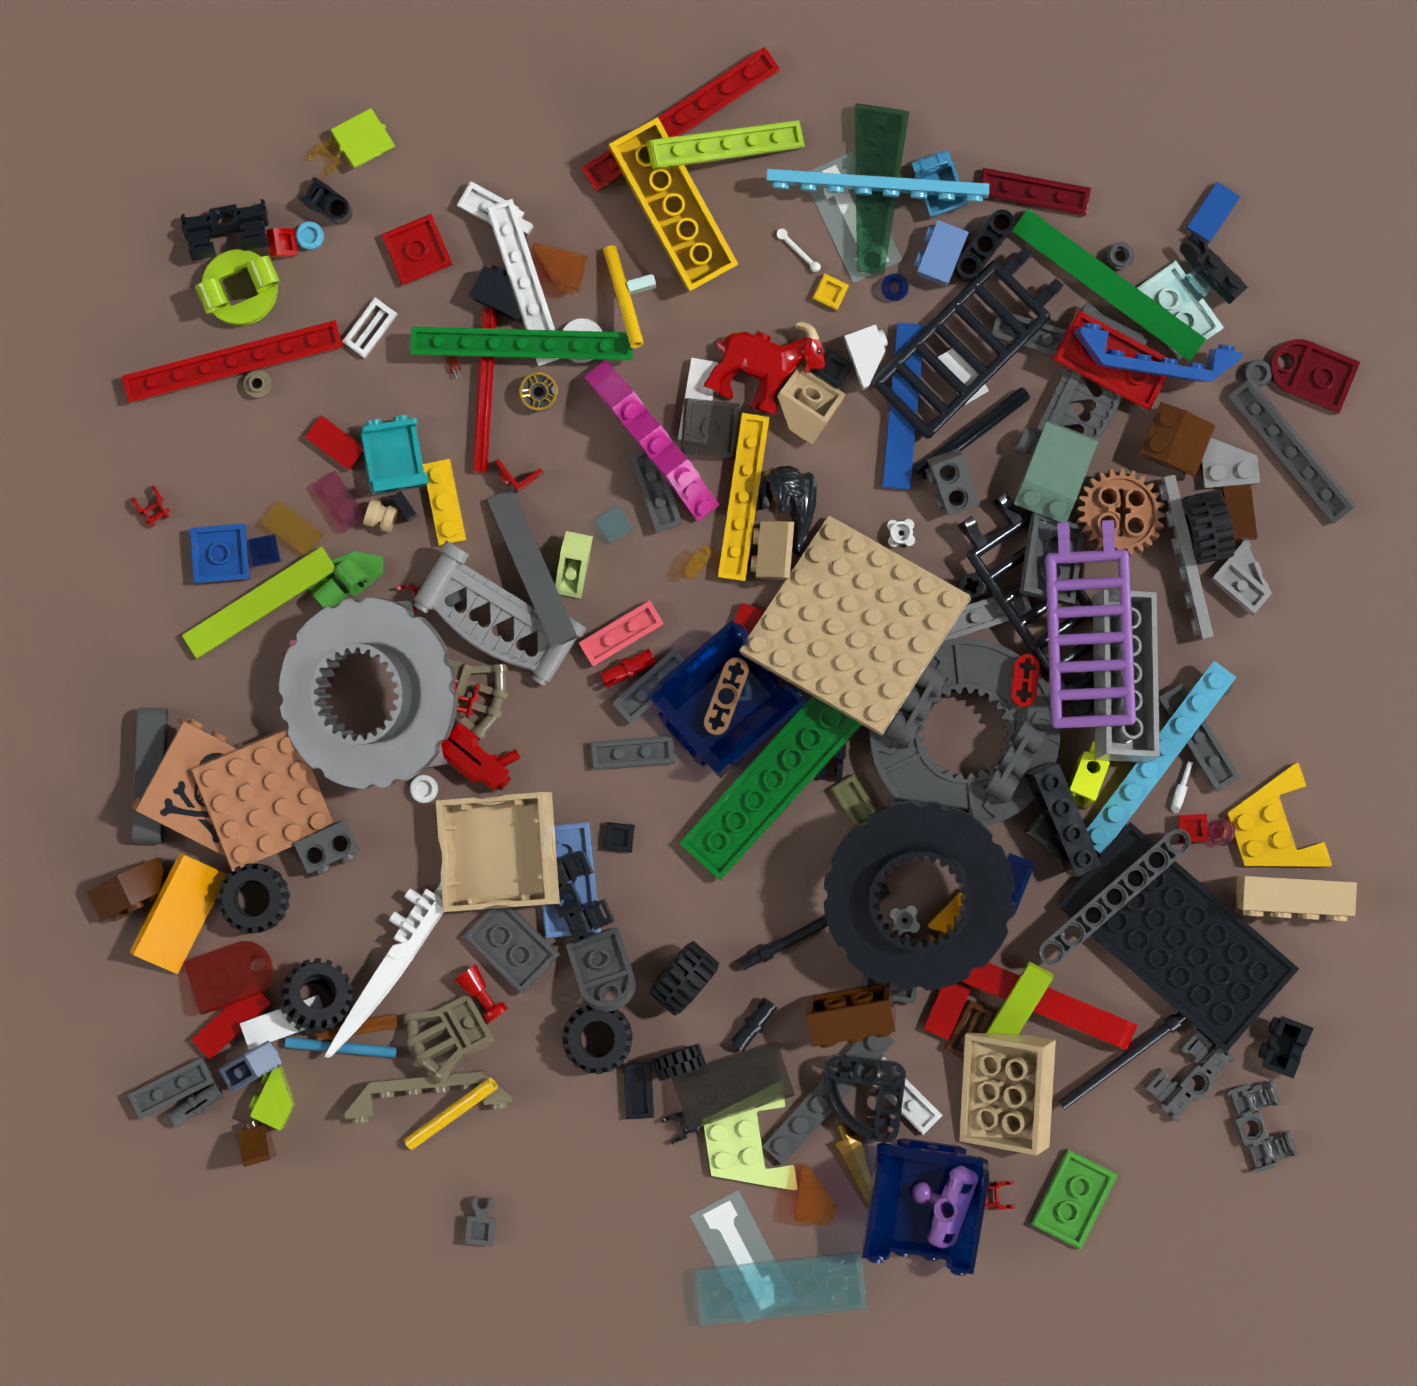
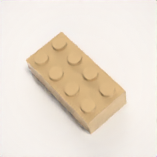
M1237 876L1235 909L1243 910V915L1263 916L1264 911H1271L1270 917L1291 918L1292 913H1298V918L1319 920L1320 914H1326V920L1347 921V916H1355L1357 882Z

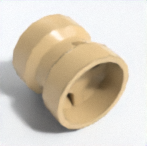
M371 499L363 524L369 527L380 526L382 531L391 533L399 508L393 505L385 507L380 501Z

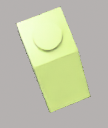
M566 531L560 552L555 583L560 595L581 599L593 536Z

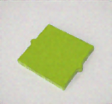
M372 108L330 130L340 147L339 152L344 153L353 169L395 148V144L385 130L386 125L381 124Z

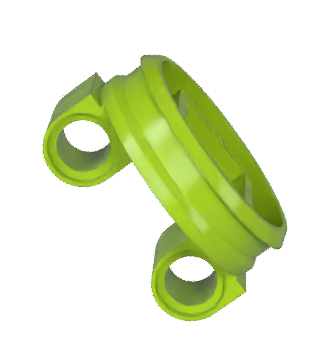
M236 249L224 252L214 258L207 266L202 282L196 285L195 289L207 315L213 313L223 322L243 326L258 322L271 311L277 298L278 284L281 282L269 256L261 257L252 251ZM248 270L258 295L231 306L221 281Z

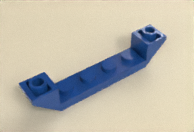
M1084 323V327L1075 328L1074 333L1097 366L1204 383L1212 382L1243 357L1242 352H1235V346L1219 344L1218 349L1209 350L1206 369L1205 364L1188 362L1187 367L1178 365V360L1162 358L1161 362L1151 361V356L1144 354H1135L1134 358L1124 357V351L1108 349V353L1105 354L1109 331L1100 330L1101 325Z

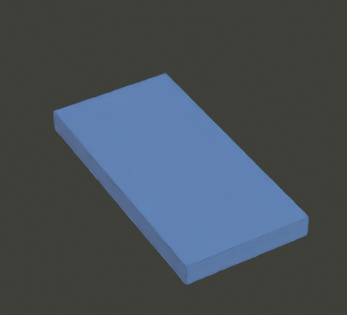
M589 822L555 825L556 857L561 856L563 858L559 862L562 863L564 858L585 850L594 871ZM579 858L584 871L586 872L582 859ZM595 872L588 876H585L584 873L577 876L574 884L584 907L589 906L590 909L597 906ZM563 892L559 897L561 906L565 908H570L574 903V898L569 892ZM554 904L542 905L545 938L572 936L564 916L559 918ZM601 928L595 930V933L601 932Z

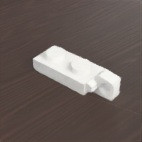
M470 181L457 206L492 225L486 207L506 200ZM514 205L523 233L529 236L534 226L522 219L524 212Z

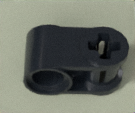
M313 176L311 186L305 195L300 196L298 200L338 225L348 223L353 215V209L349 202L330 186ZM337 204L345 205V211L340 216L332 214L333 207Z

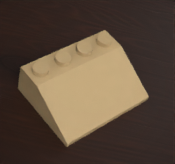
M965 1034L959 1141L1036 1156L1049 1148L1055 1039L1031 1035Z

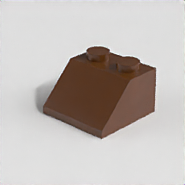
M1160 401L1140 453L1145 460L1196 477L1216 426L1186 410Z

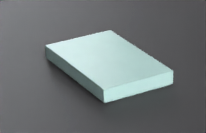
M1174 261L1137 287L1148 297L1206 338V340L1224 328L1177 261ZM1169 347V349L1174 354L1177 360L1183 357L1178 352Z

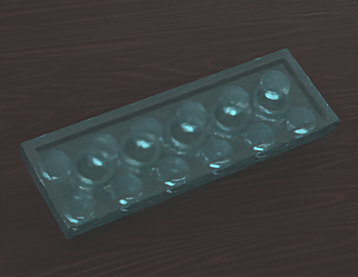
M861 1252L695 1269L701 1326L867 1309Z

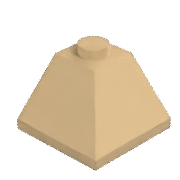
M799 365L779 392L778 399L789 430L813 445L846 394L810 370L805 374V367Z

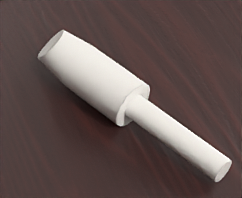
M1187 762L1181 784H1177L1171 805L1173 813H1178L1184 802L1188 789L1186 783L1193 762Z

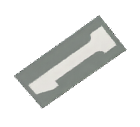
M852 152L808 171L863 175ZM819 187L816 188V191L810 192L853 283L903 261L872 195L855 194V190L844 189V193L827 192L828 188Z
M739 1190L689 1215L745 1324L795 1299Z

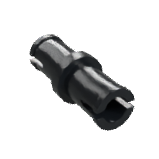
M764 997L750 1017L748 1015L745 1017V1023L730 1042L744 1052L757 1033H762L764 1024L778 1007Z

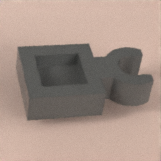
M478 1196L473 1198L472 1207L476 1212V1216H467L465 1244L493 1247L496 1218L488 1217V1213L494 1205L493 1198L489 1197L488 1206L485 1208L479 1207Z

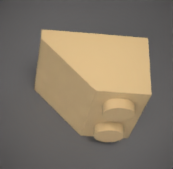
M765 521L760 522V528H754L753 544L758 545L757 556L752 555L751 572H756L755 579L789 580L794 522Z

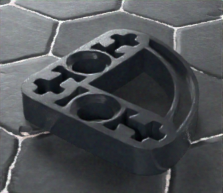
M840 1054L830 1056L824 1065V1083L829 1101L837 1115L852 1130L868 1139L884 1143L895 1140L899 1133L906 1079L904 1067L892 1060ZM840 1060L841 1065L850 1067V1061H855L852 1067L853 1077H848L850 1072L840 1070L839 1075H835L834 1070L830 1069V1066L835 1065L836 1061ZM863 1063H868L873 1068L872 1075L868 1078H860L857 1073L858 1067ZM882 1064L880 1068L882 1071H891V1068L895 1066V1070L900 1075L899 1077H894V1081H890L887 1075H880V1080H876L878 1075L877 1065ZM837 1081L877 1085L873 1126L861 1122L849 1112L839 1094ZM887 1094H893L897 1099V1103L892 1109H885L882 1106V1098ZM880 1112L887 1115L895 1114L894 1119L889 1117L888 1124L893 1128V1131L888 1132L887 1136H883V1133L878 1130L879 1127L885 1124V1117H879Z

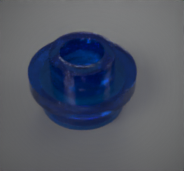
M900 274L886 276L881 284L883 296L894 302L905 298L909 290L906 278ZM892 283L900 286V290L897 293H893L889 287Z

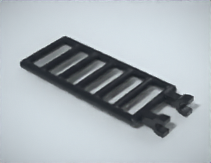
M1025 246L1005 267L996 260L991 261L872 379V386L924 438H931L1050 320L1051 314L1044 306L1064 285L1055 278L1034 298L1012 276L1032 256V253ZM993 274L1002 280L1037 315L1026 328L983 286ZM974 293L1018 335L1007 347L963 305ZM954 313L998 354L987 367L944 325ZM935 332L979 374L968 386L924 344ZM915 352L959 394L948 406L905 364ZM896 371L939 413L929 425L885 383Z
M1006 492L992 503L1008 522L1007 526L987 539L980 532L973 516H970L957 526L974 547L967 553L968 560L1031 654L1038 659L1040 667L1049 679V659L1042 650L1048 645V632L1035 640L1027 628V625L1047 612V600H1044L1020 617L1011 604L1023 595L1019 593L1020 584L1004 593L996 582V579L1024 561L1026 546L990 571L980 558V556L1025 526L1029 527L1032 513L1027 512L1020 516L1013 505L1012 499ZM1076 590V598L1081 606H1093V602L1085 590ZM1088 617L1067 618L1059 624V635L1065 634ZM1093 644L1075 646L1060 657V662L1076 660L1091 650ZM1086 672L1067 686L1061 678V690L1083 689L1094 681V672Z

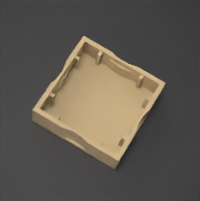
M552 792L436 801L438 841L442 851L441 886L443 912L560 904Z

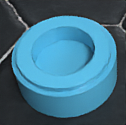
M304 222L296 231V239L302 248L315 250L322 245L324 232L317 223Z

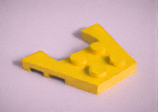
M1299 763L1292 764L1284 772L1226 813L1243 866H1332L1325 842L1299 850L1296 849L1280 801L1281 794L1306 787Z

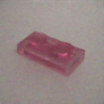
M336 471L312 485L343 533L364 520V513Z

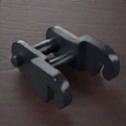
M688 1107L686 1108L687 1112L678 1115L676 1112L661 1119V1122L665 1123L676 1118L684 1131V1135L671 1141L672 1145L688 1138L687 1134L692 1131L700 1132L699 1128L703 1124L698 1125L693 1114L696 1111L695 1108L690 1110ZM688 1116L693 1127L687 1130L682 1117Z

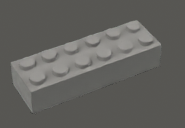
M1103 589L1093 596V606L1120 604L1119 590ZM1131 591L1136 721L1133 725L1095 727V760L1148 763L1160 757L1157 592ZM1120 615L1093 617V633L1121 632ZM1093 644L1094 660L1122 659V644ZM1123 670L1094 671V688L1123 687ZM1124 698L1094 699V716L1124 714Z

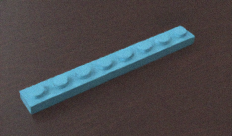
M767 169V184H772L773 189L788 190L789 186H800L801 191L808 192L816 191L817 187L828 188L827 192L844 193V189L855 190V194L872 195V191L883 192V196L899 197L900 193L911 194V198L927 199V195H938V199L943 201H954L955 197H966V201L972 203H981L983 199H988L990 184Z
M1213 661L1159 732L1160 757L1148 763L1137 762L1086 829L1094 849L1101 855L1113 842L1236 679V676L1217 662Z

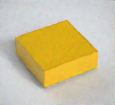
M824 273L812 299L837 311L849 285Z

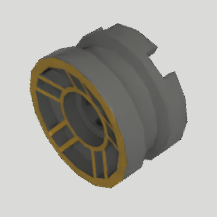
M535 372L526 376L519 388L523 404L537 412L552 408L559 396L555 380L542 372ZM542 387L544 395L536 397L534 394L535 388Z

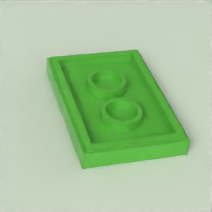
M1067 1149L1030 1224L1081 1249L1118 1174Z

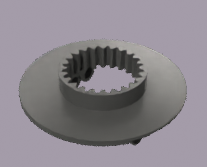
M958 638L944 640L884 734L881 736L870 729V746L873 760L889 792L894 797L926 802L934 801L945 805L972 808L974 818L979 820L984 826L1002 822L1023 810L1035 799L1024 773L1047 762L1056 763L1060 745V728H1054L1051 725L1050 689L1039 674L1035 701L1027 707H1018L1013 704L1010 698L1013 666L1020 655L1002 645L981 639ZM1026 660L1023 664H1019V668L1024 669L1023 679H1027L1028 672L1034 670V667ZM1023 683L1021 691L1016 692V696L1021 698V702H1025L1026 698L1031 697V693L1026 692L1027 683ZM962 689H965L969 695L976 690L977 697H982L986 694L987 702L995 701L994 709L1002 710L1003 714L1000 716V719L1006 720L1008 723L1003 727V730L1009 732V736L1003 738L1007 745L1000 749L1002 752L1001 756L995 758L996 765H988V773L983 770L978 771L977 778L973 773L967 774L966 779L963 778L961 773H958L953 778L950 770L944 774L941 773L942 766L934 767L932 765L934 758H926L925 756L928 748L921 747L925 737L920 736L919 732L925 730L923 723L928 719L927 715L933 710L934 703L941 701V694L947 698L951 696V690L956 695L960 694Z

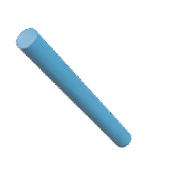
M286 1037L285 1048L327 1052L333 1041ZM345 1042L335 1053L396 1058L397 1047Z

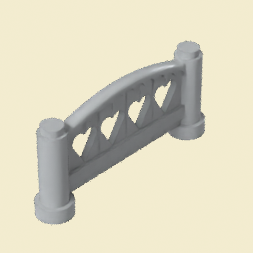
M446 540L440 549L443 553L414 597L415 601L412 605L425 613L429 609L434 610L455 633L469 644L498 660L531 670L533 672L531 678L545 686L547 682L551 681L576 639L552 649L535 608L464 565L469 554ZM466 587L467 608L464 612L459 613L455 610L454 606L450 607L445 604L446 596ZM490 602V624L487 627H481L478 621H471L468 614L471 610ZM514 616V638L510 642L504 641L501 635L496 636L492 633V627L495 624ZM569 616L577 636L582 637L587 627ZM537 631L536 655L528 656L525 650H518L516 648V641Z

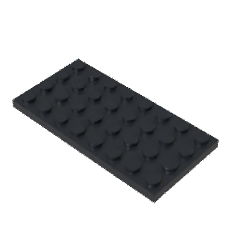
M1129 822L1102 855H1100L1099 861L1101 866L1086 872L1057 906L1069 917H1072L1155 843L1134 824ZM1157 852L1151 853L1148 859L1149 864L1153 868L1161 867L1163 864L1161 854ZM1176 861L1091 934L1094 939L1225 1053L1229 1051L1299 970L1295 964ZM1134 870L1128 874L1127 878L1130 885L1137 887L1142 883V875L1138 871ZM1116 889L1108 891L1107 901L1112 905H1117L1121 901L1120 892ZM1090 907L1086 911L1087 921L1090 923L1099 921L1100 912L1097 908Z

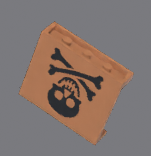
M190 717L187 722L179 718L177 722L181 725L143 796L141 799L136 797L132 808L225 856L190 768L244 745L237 743L236 747L226 742L228 737L215 730H213L212 734L202 730L204 725Z

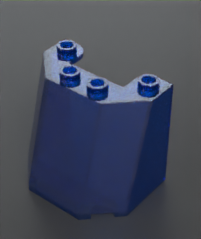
M733 619L666 675L648 694L650 700L661 711L657 715L663 725L701 766L707 764L720 778L727 774L806 704L803 701L802 693L796 687L785 685L780 688L777 678L771 672H766L761 665L740 654L741 647L748 644V632L741 624H736ZM741 658L747 663L749 672L730 724L724 733L719 735L711 734L704 726V718L723 667L729 659ZM736 662L734 666L729 665L728 670L732 672L730 680L724 677L722 683H728L737 689L739 688L740 683H735L734 681L738 674L743 675L744 670L740 668L741 663ZM730 688L721 689L718 693L719 701L723 704H730L734 700V692ZM714 703L712 709H717L718 712L716 717H710L708 722L712 723V729L716 730L718 726H724L725 722L721 721L722 713L725 712L728 715L730 709L721 708Z
M908 1138L898 1139L897 1145L884 1142L878 1143L862 1244V1258L872 1263H883L884 1260L890 1258V1252H894L902 1257H909L910 1255L922 1256L929 1261L944 1259L945 1266L950 1269L952 1274L958 1276L974 1275L990 1180L988 1160L983 1157L966 1155L967 1150L956 1145ZM957 1166H963L977 1174L978 1182L955 1244L944 1249L933 1246L927 1239V1233L932 1228L931 1222L934 1217L935 1204L930 1202L918 1204L912 1197V1189L917 1183L924 1182L932 1187L933 1192L942 1195L944 1186L950 1179V1171ZM964 1184L961 1193H968L971 1190L972 1184ZM948 1203V1209L954 1213L953 1206ZM946 1234L943 1241L950 1243L954 1234Z

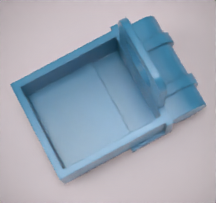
M948 150L938 151L934 155L925 158L921 157L918 158L919 160L911 162L915 179L959 182L955 163L952 162ZM927 195V199H924L930 219L967 206L965 197H955L954 201H943L938 199V195Z

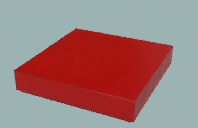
M432 213L381 234L402 287L453 266Z

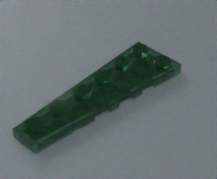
M855 103V175L899 178L909 111ZM872 191V195L856 194V258L858 272L877 275L885 274L896 197L883 196V192Z

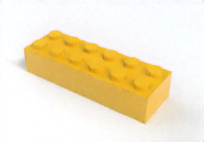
M657 117L610 143L608 148L686 290L690 292L737 266L738 262L685 166L652 169L646 142L653 139L669 138Z

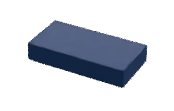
M1217 181L1186 229L1194 234H1199L1210 243L1240 196Z

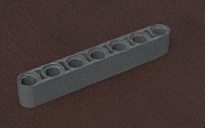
M1174 829L1165 834L1040 944L1038 948L1040 960L1045 964L1052 965L1064 959L1188 850L1191 843L1188 833L1181 829ZM1174 834H1179L1184 839V845L1180 850L1173 849L1170 845V838ZM1153 852H1157L1163 857V864L1159 868H1153L1149 864L1148 859ZM1134 870L1142 875V883L1137 887L1130 885L1127 878L1128 874ZM1111 889H1116L1121 894V901L1117 905H1112L1107 901L1106 896ZM1090 907L1097 908L1100 912V919L1096 923H1090L1086 919L1085 914ZM1071 925L1077 927L1080 934L1079 938L1074 942L1068 941L1064 935L1065 929ZM1048 944H1054L1058 948L1059 953L1054 960H1048L1043 954V950Z

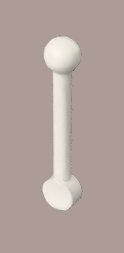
M779 229L777 231V238L784 240L810 265L811 271L818 272L821 268L820 263L814 262L787 236L788 234L785 229Z

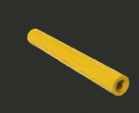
M610 245L605 247L603 252L630 347L639 348L644 344L617 247Z
M491 1077L486 1079L404 1139L406 1146L410 1150L415 1149L497 1090L496 1082Z

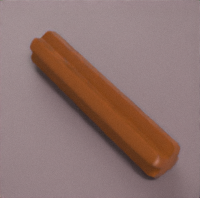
M396 1014L369 1017L353 1035L395 1029L398 1027ZM343 1022L336 1024L335 1028L330 1031L325 1029L324 1033L317 1034V1030H315L317 1040L335 1038Z

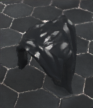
M792 466L770 468L761 478L760 508H770L772 496L779 512L784 513L787 511L786 504L788 505L792 518L791 521L794 522L792 553L798 555L803 550L813 520L817 497L816 480L813 473H800L797 468Z

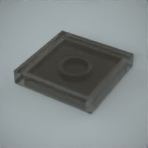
M685 398L681 451L683 454L735 459L740 403Z

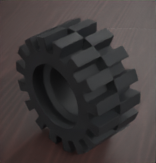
M699 1044L684 1047L652 1059L659 1081L691 1072L706 1065Z

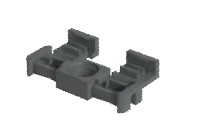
M1196 1029L1179 1046L1186 1054L1190 1052L1195 1057L1193 1061L1196 1062L1178 1083L1175 1081L1171 1083L1166 1078L1168 1074L1159 1068L1143 1086L1160 1101V1108L1176 1122L1181 1121L1178 1116L1194 1099L1199 1102L1217 1082L1214 1077L1229 1060L1234 1063L1235 1060L1231 1054L1225 1053L1215 1043L1212 1044ZM1196 1039H1198V1040L1191 1046V1048L1188 1050V1047H1189ZM1194 1075H1201L1204 1079V1085L1198 1090H1193L1190 1087V1080ZM1164 1076L1163 1079L1155 1087H1153L1160 1080V1078Z
M1272 1080L1252 1086L1250 1091H1247V1089L1251 1088L1248 1084H1243L1238 1088H1231L1226 1091L1227 1096L1231 1095L1238 1115L1234 1120L1242 1144L1244 1146L1248 1145L1255 1166L1251 1170L1256 1173L1275 1167L1277 1162L1271 1161L1273 1159L1279 1161L1291 1156H1298L1289 1130L1282 1132L1281 1137L1273 1139V1136H1270L1268 1140L1264 1141V1139L1268 1138L1260 1112L1255 1110L1259 1109L1261 1111L1263 1110L1262 1106L1268 1104L1272 1106L1281 1105L1274 1081ZM1267 1088H1270L1274 1100L1273 1102L1271 1101ZM1250 1120L1256 1121L1259 1126V1130L1254 1136H1247L1243 1129L1245 1123ZM1285 1136L1287 1138L1290 1150H1288L1284 1139Z

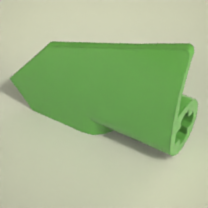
M353 551L333 559L332 562L336 566L334 573L309 588V590L323 608L328 606L337 607L349 595L360 594L383 575V557Z

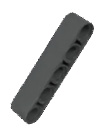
M139 707L134 801L136 797L141 799L167 751V708ZM133 809V843L162 844L164 825Z

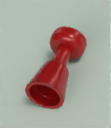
M476 964L454 979L471 997L476 996L486 1009L482 1016L486 1025L509 1009L504 1002L495 1004L484 990L487 985Z

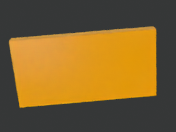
M180 852L129 952L134 956L178 974L217 898V893L220 892L221 887L219 886L221 881L225 880L227 874Z

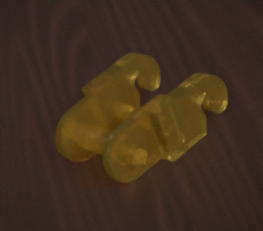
M333 136L331 138L328 137V141L325 144L321 142L313 150L314 153L308 156V159L312 161L320 152H323L333 160L334 163L330 166V170L325 172L327 177L341 165L342 161L340 159L345 156L344 153L339 152L340 147ZM330 145L339 152L336 157L327 150Z
M703 545L702 551L706 552V554L697 550L686 565L685 575L688 578H695L710 559L711 549L709 546Z

